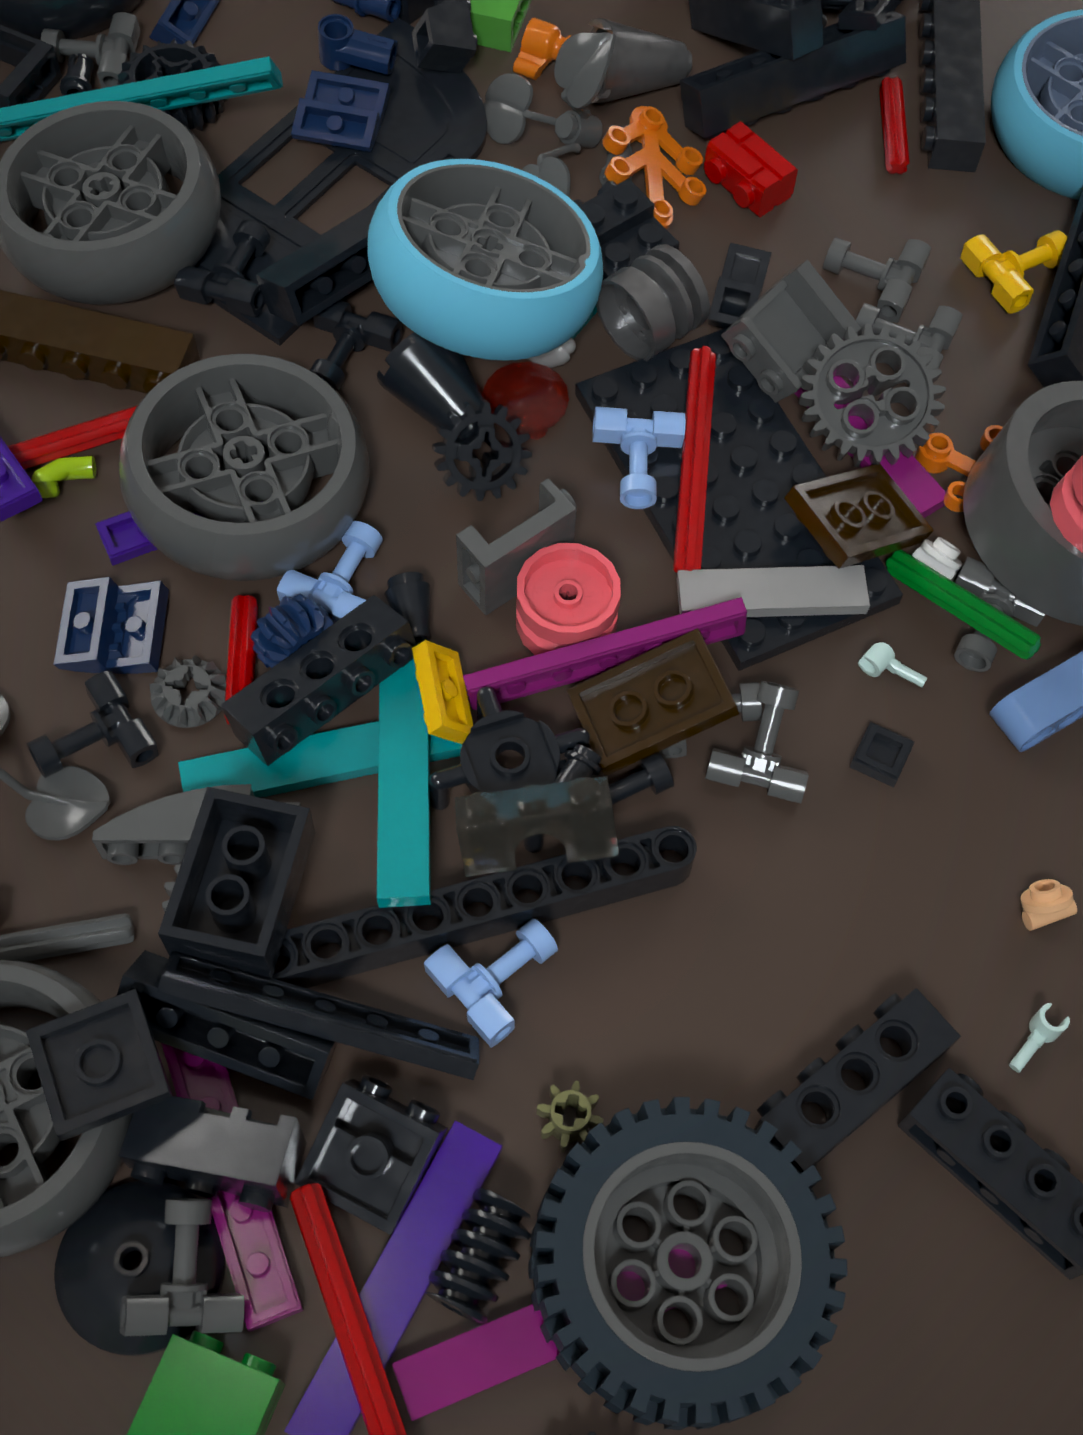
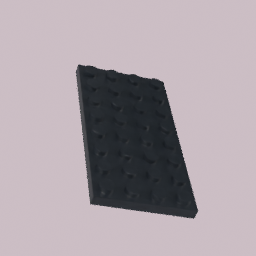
M727 329L716 331L662 351L649 361L641 359L576 383L575 395L592 424L595 407L627 409V418L652 419L653 411L686 413L690 353L694 348L710 347L711 352L716 354L701 570L836 566L824 554L823 548L806 526L797 519L795 512L784 499L793 486L826 478V475L779 403H775L768 394L761 390L756 378L744 363L732 354L729 345L721 336ZM604 443L624 477L629 475V455L621 450L620 444ZM683 445L682 448L656 447L655 451L648 455L647 475L652 476L657 482V500L651 507L643 509L673 561ZM878 556L853 564L864 565L870 602L867 614L746 617L744 635L722 640L721 642L738 671H741L900 604L903 593Z

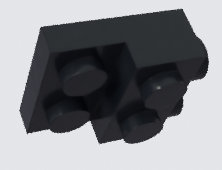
M629 178L618 185L614 181L605 183L599 189L597 196L585 203L581 199L573 201L585 213L596 232L603 260L602 281L621 268L630 267L635 259L646 255L650 249L657 245L667 244L679 250L680 242L653 217L655 204Z
M363 1075L360 1082L353 1078L341 1084L297 1176L295 1184L301 1187L306 1184L318 1183L322 1187L326 1201L392 1235L407 1209L420 1180L424 1178L448 1128L437 1122L440 1113L436 1109L417 1100H411L407 1107L389 1097L392 1087L372 1076Z

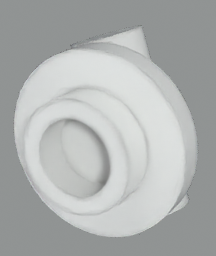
M937 537L934 542L925 539L912 555L952 581L963 566V563L957 558L961 551L941 537Z

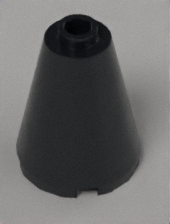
M415 332L405 338L389 353L385 361L390 367L385 375L380 370L377 373L378 383L386 391L435 428L437 426L449 428L452 423L447 413L452 411L460 417L464 414V402H468L476 411L479 410L481 400H485L462 354L438 346ZM472 424L464 428L457 438H462L472 429Z

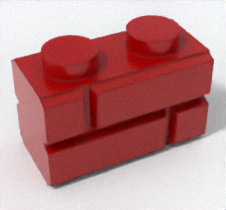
M738 122L727 129L726 133H721L711 139L706 148L703 169L707 177L714 184L720 183L732 193L735 202L740 207H748L761 218L773 210L775 205L779 206L791 198L794 192L798 169L743 122Z

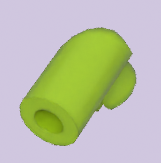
M94 456L55 459L34 471L31 480L35 483L42 498L57 497L60 493L58 481L96 478Z

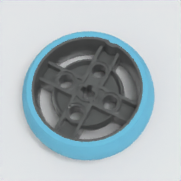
M446 159L414 168L399 178L389 188L378 203L369 226L368 261L371 275L387 307L403 324L421 337L438 346L463 355L489 360H520L547 353L567 342L588 320L599 299L603 279V260L601 247L590 220L579 206L559 189L530 173L508 165L476 159Z

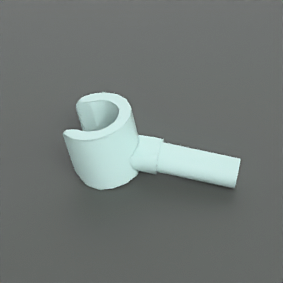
M884 642L873 644L858 661L861 670L872 677H878L887 669L891 673H895L921 688L927 680L926 676L895 659L893 649Z
M1051 1003L1042 1006L1029 1022L1031 1034L1009 1063L1010 1068L1015 1072L1020 1073L1038 1048H1041L1044 1043L1053 1042L1068 1028L1070 1024L1068 1016L1057 1027L1050 1025L1046 1021L1045 1012L1051 1007Z

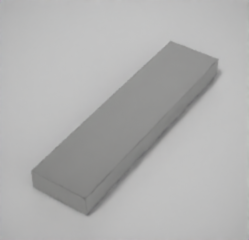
M852 565L838 569L837 566L678 570L676 577L680 614L742 597L745 604L747 617L867 614L870 607L864 565Z

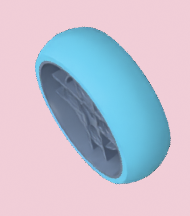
M1083 9L1055 15L1027 31L1014 44L1002 61L994 79L991 96L993 128L1009 160L1019 171L1038 185L1059 195L1077 200L1080 199L1083 189Z

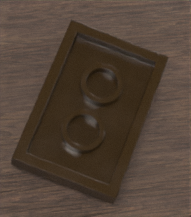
M881 464L795 485L784 497L795 512L797 519L806 526L823 548L824 554L833 561L838 569L923 543L934 531Z
M698 628L567 689L582 727L590 734L592 750L602 758L599 766L605 777L640 761L644 757L664 750L739 715L738 708Z

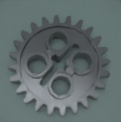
M866 323L861 335L858 336L854 328L849 326L844 334V341L835 333L832 334L828 341L829 348L819 345L814 354L817 360H808L804 370L810 375H804L801 379V388L807 391L801 393L798 404L809 406L810 408L804 412L801 419L802 422H816L810 432V437L813 438L822 434L826 437L822 446L823 451L830 449L833 445L839 448L837 453L838 461H841L849 452L854 454L853 461L855 467L860 465L865 456L870 458L871 465H879L883 455H885L891 465H895L900 458L899 450L903 455L910 458L916 451L915 444L923 447L930 438L927 432H934L940 422L933 416H939L944 410L945 405L936 401V399L942 397L946 387L933 385V383L938 380L942 371L941 369L928 370L927 366L934 355L931 353L920 357L917 354L922 343L920 340L915 341L910 346L904 344L906 331L902 330L894 339L889 337V325L885 324L879 335H874L870 323ZM876 363L888 364L892 367L894 375L882 374L876 368ZM845 376L850 379L853 387L841 388L835 383L833 377ZM903 382L908 384V387L894 388L896 384ZM867 390L869 395L862 397ZM881 394L878 401H875V398L873 396ZM849 403L847 407L837 409L834 404ZM890 404H903L908 409L909 416L897 415L891 409ZM856 415L863 418L868 428L863 430L854 428L849 423L848 417Z

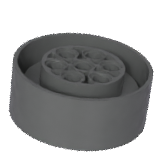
M1068 381L1042 388L1029 396L1020 405L970 470L964 488L963 510L968 533L975 549L990 572L1003 586L1037 611L1067 623L1083 626V553L1064 538L1053 520L1050 508L1053 488L1083 455V381Z

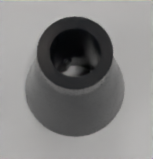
M405 572L391 577L387 581L388 589L385 591V597L389 606L409 621L416 645L424 640L429 641L432 638L430 632V584L425 582L423 574L419 572Z

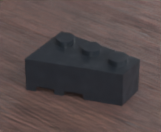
M176 1096L133 1113L119 1153L121 1160L129 1168H132L130 1176L156 1185H163L165 1177L186 1182L184 1190L206 1198L216 1199L219 1191L240 1196L238 1201L240 1205L262 1212H271L273 1204L288 1208L290 1194L293 1191L307 1144L297 1117L280 1115L278 1125L252 1119V1111L249 1109L233 1106L232 1112L227 1113L205 1107L206 1103L203 1101Z

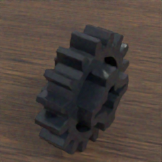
M481 400L479 410L476 411L468 402H464L463 415L458 417L455 413L449 411L447 415L452 423L449 428L445 426H437L436 428L444 439L443 442L432 444L434 452L443 454L442 458L434 462L435 468L438 471L449 470L442 480L448 487L459 482L457 492L462 497H465L470 489H473L474 497L477 501L483 500L486 490H490L496 499L501 498L500 486L506 484L514 490L516 484L512 479L515 473L526 475L528 472L520 464L521 459L532 457V452L529 449L521 447L522 443L530 439V435L525 430L516 431L522 422L517 415L510 416L505 420L508 408L502 404H499L494 412H491L490 403L487 400ZM494 423L500 425L506 431L510 442L495 438ZM472 424V429L462 438H457L464 428ZM482 441H484L491 448V451L484 452L482 459L479 460L473 453V449H480ZM454 459L469 463L470 477L465 476L457 469ZM502 463H506L500 472L492 476V472Z

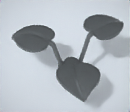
M578 33L569 37L562 44L556 57L554 75L557 84L564 88L561 98L573 110L566 111L558 118L528 110L533 98V88L526 78L518 74L508 73L497 77L490 84L485 95L484 108L487 118V131L490 137L497 143L506 145L517 141L524 132L526 118L555 126L556 135L563 143L568 145L540 154L537 159V165L529 164L522 170L548 182L568 197L570 192V173L566 164L556 157L569 152L579 153L581 147L593 148L601 140L603 132L601 120L597 116L591 115V111L584 109V107L593 102L605 79L616 35L611 33Z
M0 694L1 736L9 724L11 711L9 704ZM63 766V770L47 778L41 775L37 783V791L26 788L0 767V779L24 798L32 800L26 809L25 820L35 835L43 839L58 841L79 834L101 817L111 803L110 795L105 785L96 776L78 767Z

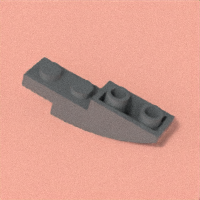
M251 784L212 787L254 796ZM207 788L194 789L146 803L115 817L94 830L92 841L102 859H107V861L118 865L135 864L138 859H158L165 864L181 865ZM283 802V803H288V804H292V805L301 806V803H300V802Z

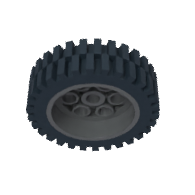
M674 1097L667 1108H660L659 1099L643 1102L635 1114H631L629 1107L615 1113L609 1125L605 1127L602 1122L588 1132L581 1145L577 1143L567 1154L561 1168H558L537 1212V1221L531 1234L529 1246L533 1248L532 1256L528 1262L529 1279L534 1280L535 1288L531 1294L534 1312L541 1311L544 1323L540 1329L546 1342L548 1343L553 1340L560 1352L556 1357L557 1361L565 1371L570 1367L581 1378L577 1385L588 1395L595 1391L606 1399L603 1404L604 1407L616 1414L623 1410L634 1415L632 1421L647 1426L656 1422L664 1424V1429L682 1430L687 1427H696V1430L712 1428L723 1423L733 1422L776 1403L775 1400L790 1393L802 1382L799 1378L802 1374L813 1370L823 1355L818 1352L819 1347L832 1340L838 1326L830 1322L831 1315L841 1311L844 1306L846 1293L835 1290L836 1282L848 1276L847 1259L835 1258L834 1249L845 1243L842 1225L829 1228L826 1217L837 1209L831 1194L818 1199L812 1189L822 1177L814 1165L804 1172L797 1168L793 1160L802 1151L792 1140L782 1149L771 1142V1139L778 1130L776 1127L764 1120L756 1130L746 1125V1122L751 1112L737 1106L728 1117L720 1115L718 1113L721 1101L705 1098L698 1109L690 1108V1097ZM686 1195L691 1197L697 1204L698 1218L696 1220L681 1218L673 1206L674 1196ZM638 1216L643 1219L649 1228L648 1240L635 1242L629 1239L622 1227L623 1218ZM729 1229L740 1236L743 1242L741 1256L729 1255L722 1249L719 1243L720 1230ZM683 1249L692 1255L696 1265L693 1277L680 1278L671 1271L668 1264L670 1251ZM630 1271L641 1277L645 1286V1293L641 1300L630 1301L619 1293L616 1283L619 1273ZM727 1285L726 1287L732 1289L738 1296L739 1310L736 1315H727L717 1307L714 1298L717 1286ZM676 1307L675 1309L682 1311L689 1321V1332L686 1338H675L666 1331L663 1324V1315L667 1308Z

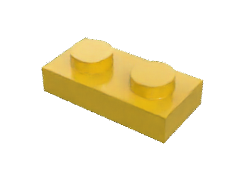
M424 640L413 647L412 652L428 734L463 744L474 725L459 653Z

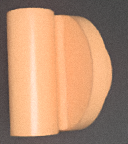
M1044 879L1036 881L1021 895V904L1024 910L1022 912V920L1029 931L1077 914V906L1072 890L1056 880Z

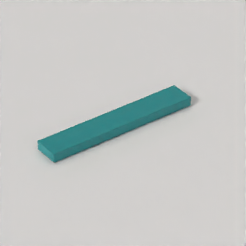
M414 658L379 684L377 902L379 908L431 905L429 734L424 721V709L419 683L415 675Z
M379 721L309 735L269 766L265 765L248 748L180 761L178 765L182 790L186 792L207 788V786L251 784L254 796L261 798L377 774ZM429 734L430 762L460 756L462 744Z

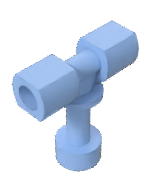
M595 407L592 442L620 444L621 450L629 455V475L620 481V502L624 506L631 509H645L655 504L657 500V482L652 476L647 475L648 455L653 453L656 447L682 448L686 427L685 413L653 411L652 419L627 418V409Z
M353 521L342 537V542L347 548L332 573L323 572L318 579L295 570L286 571L276 590L279 601L285 596L292 599L301 593L316 604L319 603L328 614H331L334 624L366 601L353 595V588L348 582L363 557L373 558L383 542L381 534L364 522Z
M534 918L516 931L520 942L486 969L480 963H476L469 968L449 944L439 948L424 962L425 972L448 998L455 994L468 1009L466 1012L468 1022L491 1048L501 1042L515 1029L514 1018L498 1001L503 996L499 985L532 958L542 964L558 951V946L551 934Z

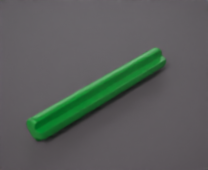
M897 550L886 560L885 564L891 576L1020 658L1028 660L1040 649L1041 637L1039 634L905 551Z

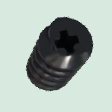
M479 1188L475 1190L473 1199L482 1210L469 1208L465 1209L462 1214V1219L472 1231L454 1229L451 1239L461 1251L449 1249L442 1251L440 1259L450 1272L431 1271L429 1280L439 1293L426 1291L425 1293L454 1313L473 1322L486 1324L488 1317L477 1304L479 1300L497 1303L499 1296L488 1283L490 1279L508 1282L510 1276L499 1262L501 1258L519 1260L521 1255L511 1245L510 1241L512 1238L530 1239L531 1234L522 1225L521 1220L523 1217L531 1218V1216L524 1209L489 1190Z

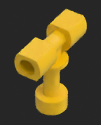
M1053 231L1038 239L1037 248L1018 255L1012 250L1001 253L986 235L981 234L969 239L964 244L960 259L976 277L987 276L994 284L991 293L1009 314L1016 313L1029 305L1034 291L1023 278L1024 271L1042 263L1048 268L1058 266L1067 236L1062 231Z

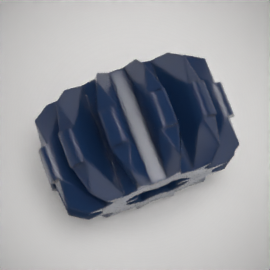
M301 593L292 599L285 596L279 605L274 608L269 606L268 614L256 621L259 628L253 631L250 636L254 642L253 650L258 654V659L267 668H273L333 625V621L328 617V612L319 603L316 604Z

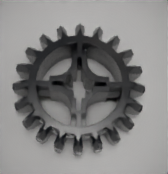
M175 38L170 44H162L158 40L157 46L148 47L143 45L142 53H130V61L122 63V71L118 74L117 85L221 66V64L216 60L215 54L207 53L204 46L194 47L190 40L184 44H178ZM227 99L165 110L163 112L171 115L189 129L195 128L202 131L204 122L215 123L216 114L223 113V105Z

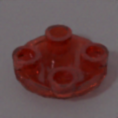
M533 362L511 363L499 368L487 379L482 392L485 400L490 403L491 412H494L495 408L502 404L508 408L505 420L510 416L517 415L522 422L516 431L525 430L529 433L530 439L544 437L548 432V428L554 426L565 415L569 403L567 385L560 375L546 365Z

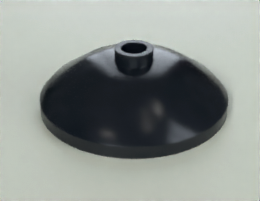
M141 1180L127 1182L105 1191L80 1219L68 1227L57 1252L54 1272L55 1290L58 1303L66 1320L77 1334L88 1343L113 1354L142 1356L165 1350L173 1334L185 1339L193 1330H196V1326L167 1327L166 1335L123 1336L120 1333L122 1296L160 1295V1284L173 1281L176 1225L164 1224L166 1199L197 1198L193 1194L167 1182H164L163 1185L151 1184ZM211 1215V1224L199 1225L196 1281L208 1283L207 1293H220L224 1280L226 1257L214 1217ZM131 1251H141L142 1262L140 1266L135 1270H126L124 1267L126 1255Z

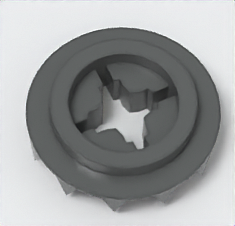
M196 655L192 659L180 660L175 657L173 663L165 669L158 668L154 683L149 684L151 704L154 711L163 721L176 727H197L211 721L222 710L221 704L225 702L226 679L224 674H222L213 661H203ZM193 678L196 689L199 691H192L189 698H186L184 705L180 690H177V688H185L187 681Z

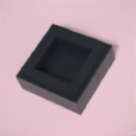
M870 722L849 767L894 788L915 741Z

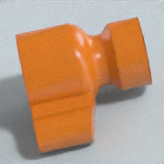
M533 17L525 29L520 53L513 65V72L537 80L545 67L553 60H556L562 44L572 35L563 37L558 26Z

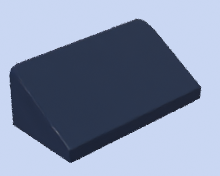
M171 0L149 38L156 42L159 40L164 44H170L174 38L178 44H184L189 40L194 44L220 0Z

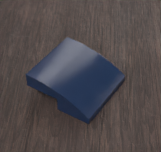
M311 70L305 98L299 99L291 131L292 138L371 152L387 109L391 93L389 83Z
M110 577L67 582L53 665L62 670L86 673H101L111 670L113 674L158 672L169 589L162 581L118 586Z

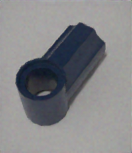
M340 14L327 15L318 23L319 59L324 67L340 71L353 65L391 75L398 52V41L356 30L352 21Z

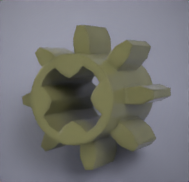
M579 1081L573 1083L571 1090L563 1092L553 1084L550 1086L551 1105H537L536 1114L541 1118L549 1119V1123L542 1128L540 1137L546 1139L553 1135L560 1141V1152L565 1153L568 1143L579 1141L582 1144L588 1134V1128L593 1129L602 1122L603 1124L604 1121L600 1116L591 1115V1110L598 1104V1094L587 1098L579 1092ZM566 1107L577 1109V1119L573 1127L563 1125V1115Z

